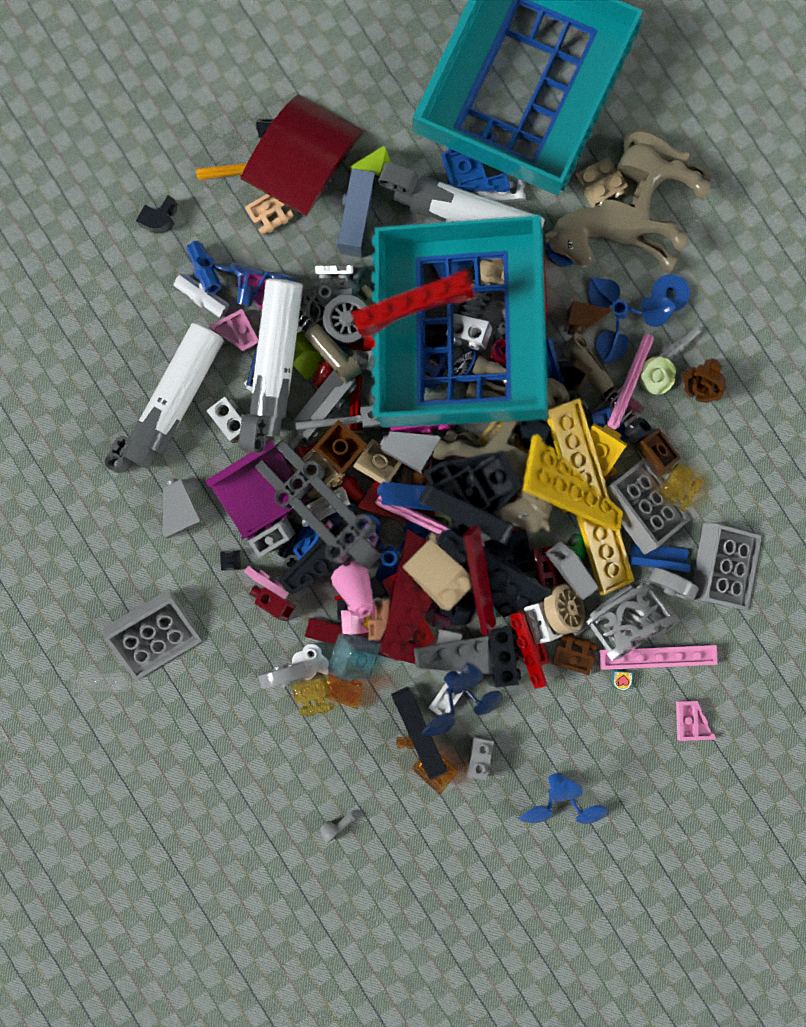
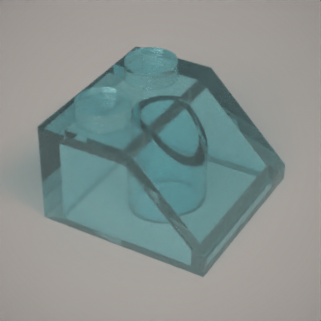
M339 634L327 669L341 680L370 679L381 643L355 634Z

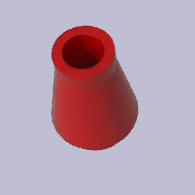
M325 359L319 362L312 384L318 388L334 370Z
M347 475L342 479L339 487H343L347 495L356 503L362 501L365 494L355 478Z

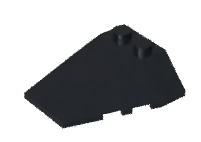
M503 450L441 462L423 472L431 485L493 515H496L522 486ZM452 519L454 528L463 534L470 530V527Z

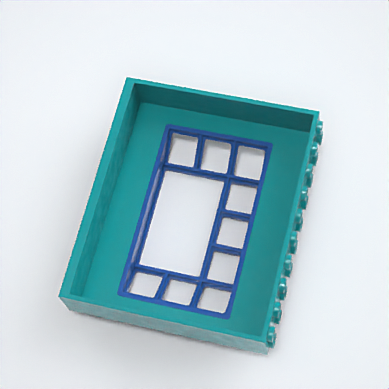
M468 0L412 117L413 133L559 196L561 190L565 191L569 178L574 173L577 161L581 157L585 144L592 134L593 127L600 117L602 107L605 106L610 90L613 89L617 80L618 73L623 68L626 56L631 51L633 41L638 36L643 19L640 18L643 10L620 0ZM519 4L538 12L529 37L509 29ZM545 15L564 23L554 48L535 40ZM569 27H574L590 35L580 59L560 51ZM506 36L551 55L518 127L509 125L472 108ZM556 58L577 66L568 85L548 78ZM544 84L564 92L555 112L536 104ZM531 111L538 112L552 119L543 138L523 131ZM468 115L488 122L480 136L461 128ZM493 126L514 134L507 147L486 139ZM519 137L539 145L533 158L512 150Z
M530 215L375 228V235H372V245L375 247V253L372 254V263L375 265V272H372V282L375 284V290L372 291V300L375 304L424 286L423 264L444 262L446 277L452 276L451 262L473 260L475 271V286H472L473 292H505L506 373L460 376L454 375L453 303L447 304V317L426 319L424 309L403 317L381 329V332L373 334L372 338L375 340V347H372V357L375 359V366H372V376L375 378V385H372V395L375 397V404L372 405V414L377 422L385 428L548 419L544 252L541 216ZM502 258L504 284L482 285L480 260ZM447 324L448 346L426 348L425 326ZM447 353L448 376L426 377V355ZM506 380V396L483 398V382ZM477 381L475 399H453L454 384L456 382ZM448 383L446 400L424 401L427 384Z

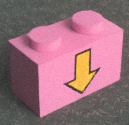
M373 603V611L366 617L357 616L349 606L348 610H341L343 634L368 633V621L375 620V603Z

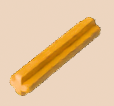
M247 163L197 168L196 175L199 180L242 175Z

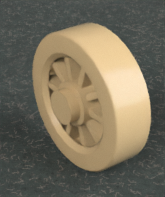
M564 584L551 588L552 595L546 597L544 601L545 614L549 624L556 632L563 635L579 631L585 621L583 600L573 591L570 585Z

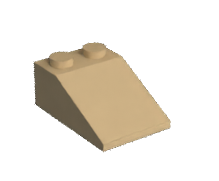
M431 539L403 566L441 609L450 610L473 586L471 576Z

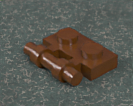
M570 633L559 637L558 640L564 641L565 646L564 648L556 646L551 664L590 675L595 657L587 655L588 650L596 651L598 644L591 642L587 638L583 640L574 637V634ZM572 644L582 647L581 653L571 650Z

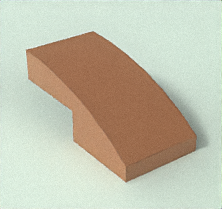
M390 600L375 601V620L368 621L369 640H380L388 621Z

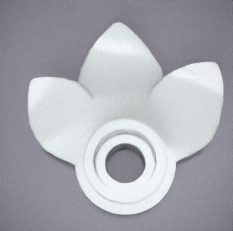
M309 643L305 645L303 650L296 652L292 658V664L301 661L305 662L308 675L303 678L307 681L312 679L317 672L325 675L329 672L328 659L322 655L321 649L317 644ZM308 651H313L314 656H310Z

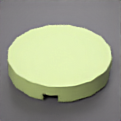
M660 356L652 357L644 363L639 375V382L648 393L664 394L675 383L676 368L667 358Z

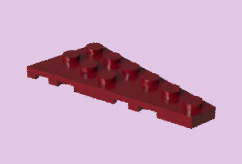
M406 530L404 547H402L401 560L391 596L388 621L379 650L395 661L399 660L433 602V599L403 568L427 543L426 540L410 530Z

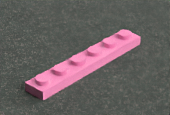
M716 645L635 648L623 658L616 660L610 659L607 650H600L601 670L717 665Z

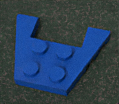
M491 129L486 139L495 142L494 134ZM452 149L441 154L449 185L465 191H511L506 173L487 178L482 162Z

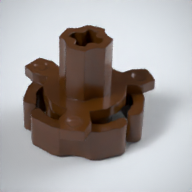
M711 358L706 360L704 365H698L697 369L690 367L688 371H683L684 391L689 397H694L696 393V401L709 403L710 401L720 400L727 388L725 385L726 378L720 373L722 366L718 360Z

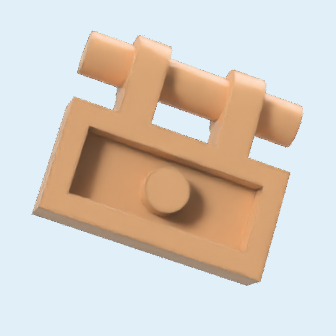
M268 194L245 207L255 225L261 221L264 226L258 229L261 235L267 232L270 234L274 231V228L282 223L283 225L288 223V220L294 217L291 210L283 213L282 209L287 205ZM277 213L279 217L269 222L267 218Z

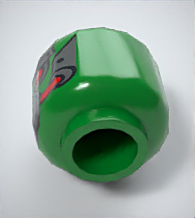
M582 533L572 534L565 545L577 555L580 561H584L588 553Z

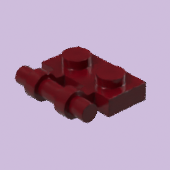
M553 546L542 548V556L540 548L532 549L533 563H535L537 573L535 578L544 587L547 586L546 578H548L549 586L567 583L545 554ZM543 561H545L547 573H544Z

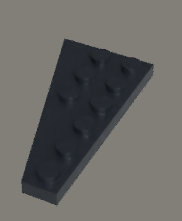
M450 527L437 534L436 541L471 576L464 541L465 534L454 527ZM483 546L493 606L503 618L552 595L551 588L540 585L538 580L533 577L529 578L522 573L521 569L498 555L494 556L488 552L489 549Z

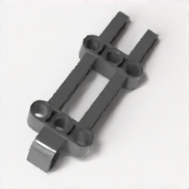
M282 439L276 445V448L298 471L285 483L263 460L255 466L277 490L274 497L275 502L285 509L294 508L328 544L326 548L328 559L335 563H343L352 555L359 564L369 569L382 556L367 541L376 530L375 522L366 515L357 517L322 480L325 474L324 469L314 461L305 462ZM317 468L316 473L310 476L311 470ZM303 481V486L297 489V484ZM313 488L350 524L337 537L302 501ZM289 495V500L283 503V498ZM368 521L369 526L362 530V523ZM354 535V541L348 544V537ZM340 549V555L334 558V551Z

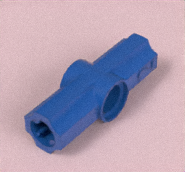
M192 241L191 244L187 245L186 250L195 268L194 275L200 280L204 292L209 295L216 294V292L221 290V284L213 268V259L208 256L203 243Z

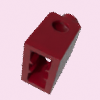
M255 585L250 591V595L256 598L254 603L282 621L287 622L297 606L266 587L262 589Z

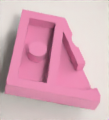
M242 309L210 325L214 332L243 352L258 345V338Z
M249 565L244 572L254 581L286 599L289 592L284 589L285 587L278 580L273 582L269 579L270 575L262 570L258 572Z
M676 701L677 740H716L714 733L711 732L707 725L708 721L702 714L698 701Z

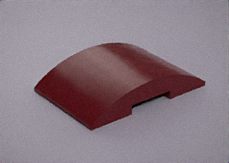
M298 94L279 112L260 139L241 175V180L301 214L308 216L342 160L347 158L363 134V130Z

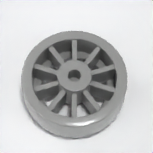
M344 294L333 298L326 305L323 312L322 324L324 330L335 342L340 344H353L362 339L354 324L351 311L354 305L358 309L368 306L363 300L354 295ZM345 303L352 304L349 311H346ZM342 305L343 312H341L337 308V306ZM333 311L339 316H332ZM332 320H336L338 323L333 325ZM338 326L342 327L340 332L337 331L335 328ZM350 327H352L356 332L351 333ZM343 329H347L348 334H343Z
M654 568L649 578V581L663 589L664 593L688 601H694L699 590L696 585L661 568Z
M301 661L273 668L271 671L258 675L261 689L278 685L282 688L291 685V681L307 676L308 671L305 662Z

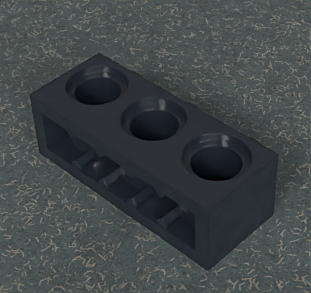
M510 626L493 628L488 636L494 687L519 685L518 680H521L520 668L517 669L516 667L519 655L518 650L514 649L513 644L516 641V633ZM500 632L507 634V640L503 643L497 640V635ZM503 651H507L510 655L509 660L506 662H502L499 658L500 653ZM511 671L512 678L509 681H504L502 679L503 672Z

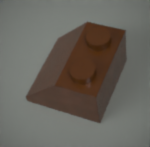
M573 301L567 311L563 332H568L569 336L575 334L583 335L602 323L610 314L611 309Z

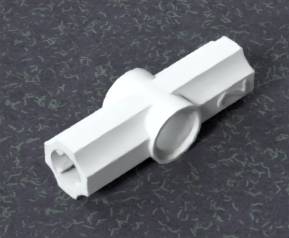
M184 272L175 279L174 287L189 296V299L201 308H206L220 319L227 313L230 305L217 295H209L204 292L201 283L196 282Z

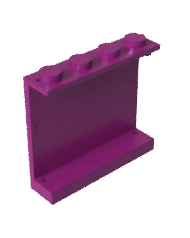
M273 440L265 444L261 453L251 452L205 480L207 485L212 487L241 533L242 540L246 537L248 540L258 535L256 531L264 528V530L274 525L273 521L277 518L283 520L291 515L289 511L292 509H285L275 502L274 497L277 490L255 468L263 460L285 483L294 475L281 452L276 448ZM298 483L297 489H300L302 486ZM289 495L283 498V503L289 500ZM306 495V496L302 499V501H303L306 505H307L306 501L309 499L308 496Z

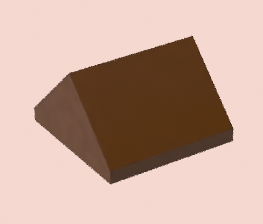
M338 419L313 449L343 474L357 461L368 445Z
M659 428L635 445L657 475L663 474L681 459Z

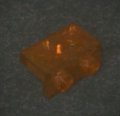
M333 672V675L329 674L321 697L358 709L365 686H362L363 682L352 679L348 681L344 679L343 675Z
M441 755L448 773L430 781L418 758L411 769L439 795L444 792L451 780L459 773Z

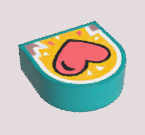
M613 670V686L620 691L628 690L632 685L633 672Z

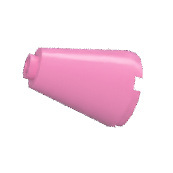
M350 562V566L345 567L342 565L334 571L331 576L332 585L357 616L366 617L374 609L369 570L358 562Z

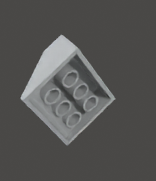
M646 459L640 461L607 486L610 501L623 511L621 524L644 555L659 547L691 520Z
M703 523L692 581L699 588L694 600L748 611L762 536L720 524Z
M170 588L103 627L104 640L135 681L202 642L186 612Z

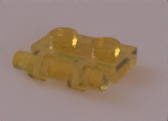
M678 462L658 494L673 505L680 500L681 505L678 509L685 512L688 507H691L694 496L700 492L703 480L697 477L693 481L691 478L695 473L681 462ZM686 487L689 488L687 495L683 493Z
M326 677L291 685L295 703H302L303 708L299 709L300 716L310 717L314 716L315 713L325 714L334 709L332 702H325V698L330 696ZM312 700H315V701H316V705H315V706H313V705L311 704V701H312Z

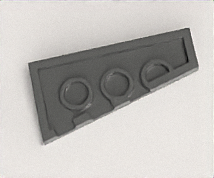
M487 635L414 648L416 668L461 672L466 662L477 666L484 674H493L489 636Z

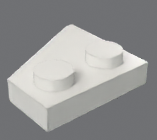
M315 266V274L320 275V278H331V275H339V278H350V275H354V266Z

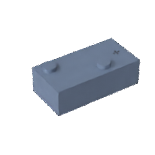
M352 169L348 192L343 195L342 205H345L340 235L336 243L340 254L362 258L375 190L374 172Z

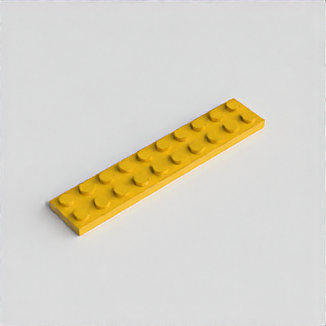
M580 398L548 409L547 422L549 427H551L550 431L558 457L570 463L585 477V481L590 486L594 485L601 496L610 500ZM576 514L600 595H606L634 582L620 531H613Z

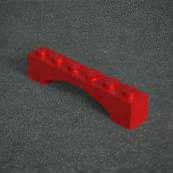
M465 270L351 313L358 333L362 338L381 332L380 330L389 324L415 312L443 304H458L474 298L475 295Z

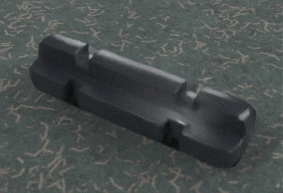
M296 522L292 524L296 534L282 544L283 547H280L278 555L286 559L288 557L289 550L292 549L297 540V534L303 528L302 525Z

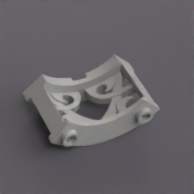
M641 584L635 590L616 599L603 609L593 611L590 614L591 618L586 621L608 651V656L611 660L623 658L630 651L641 645V639L648 637L651 639L666 633L680 622L676 615L670 614L653 589L655 587L653 584ZM626 608L645 612L641 621L642 630L633 625L621 626L622 615ZM649 615L651 616L649 620H652L653 624L646 621ZM603 619H608L609 623L604 624V628L613 627V630L604 633L598 623ZM626 630L631 631L632 636L627 637L625 635ZM608 637H614V643L616 646L615 648L609 641Z

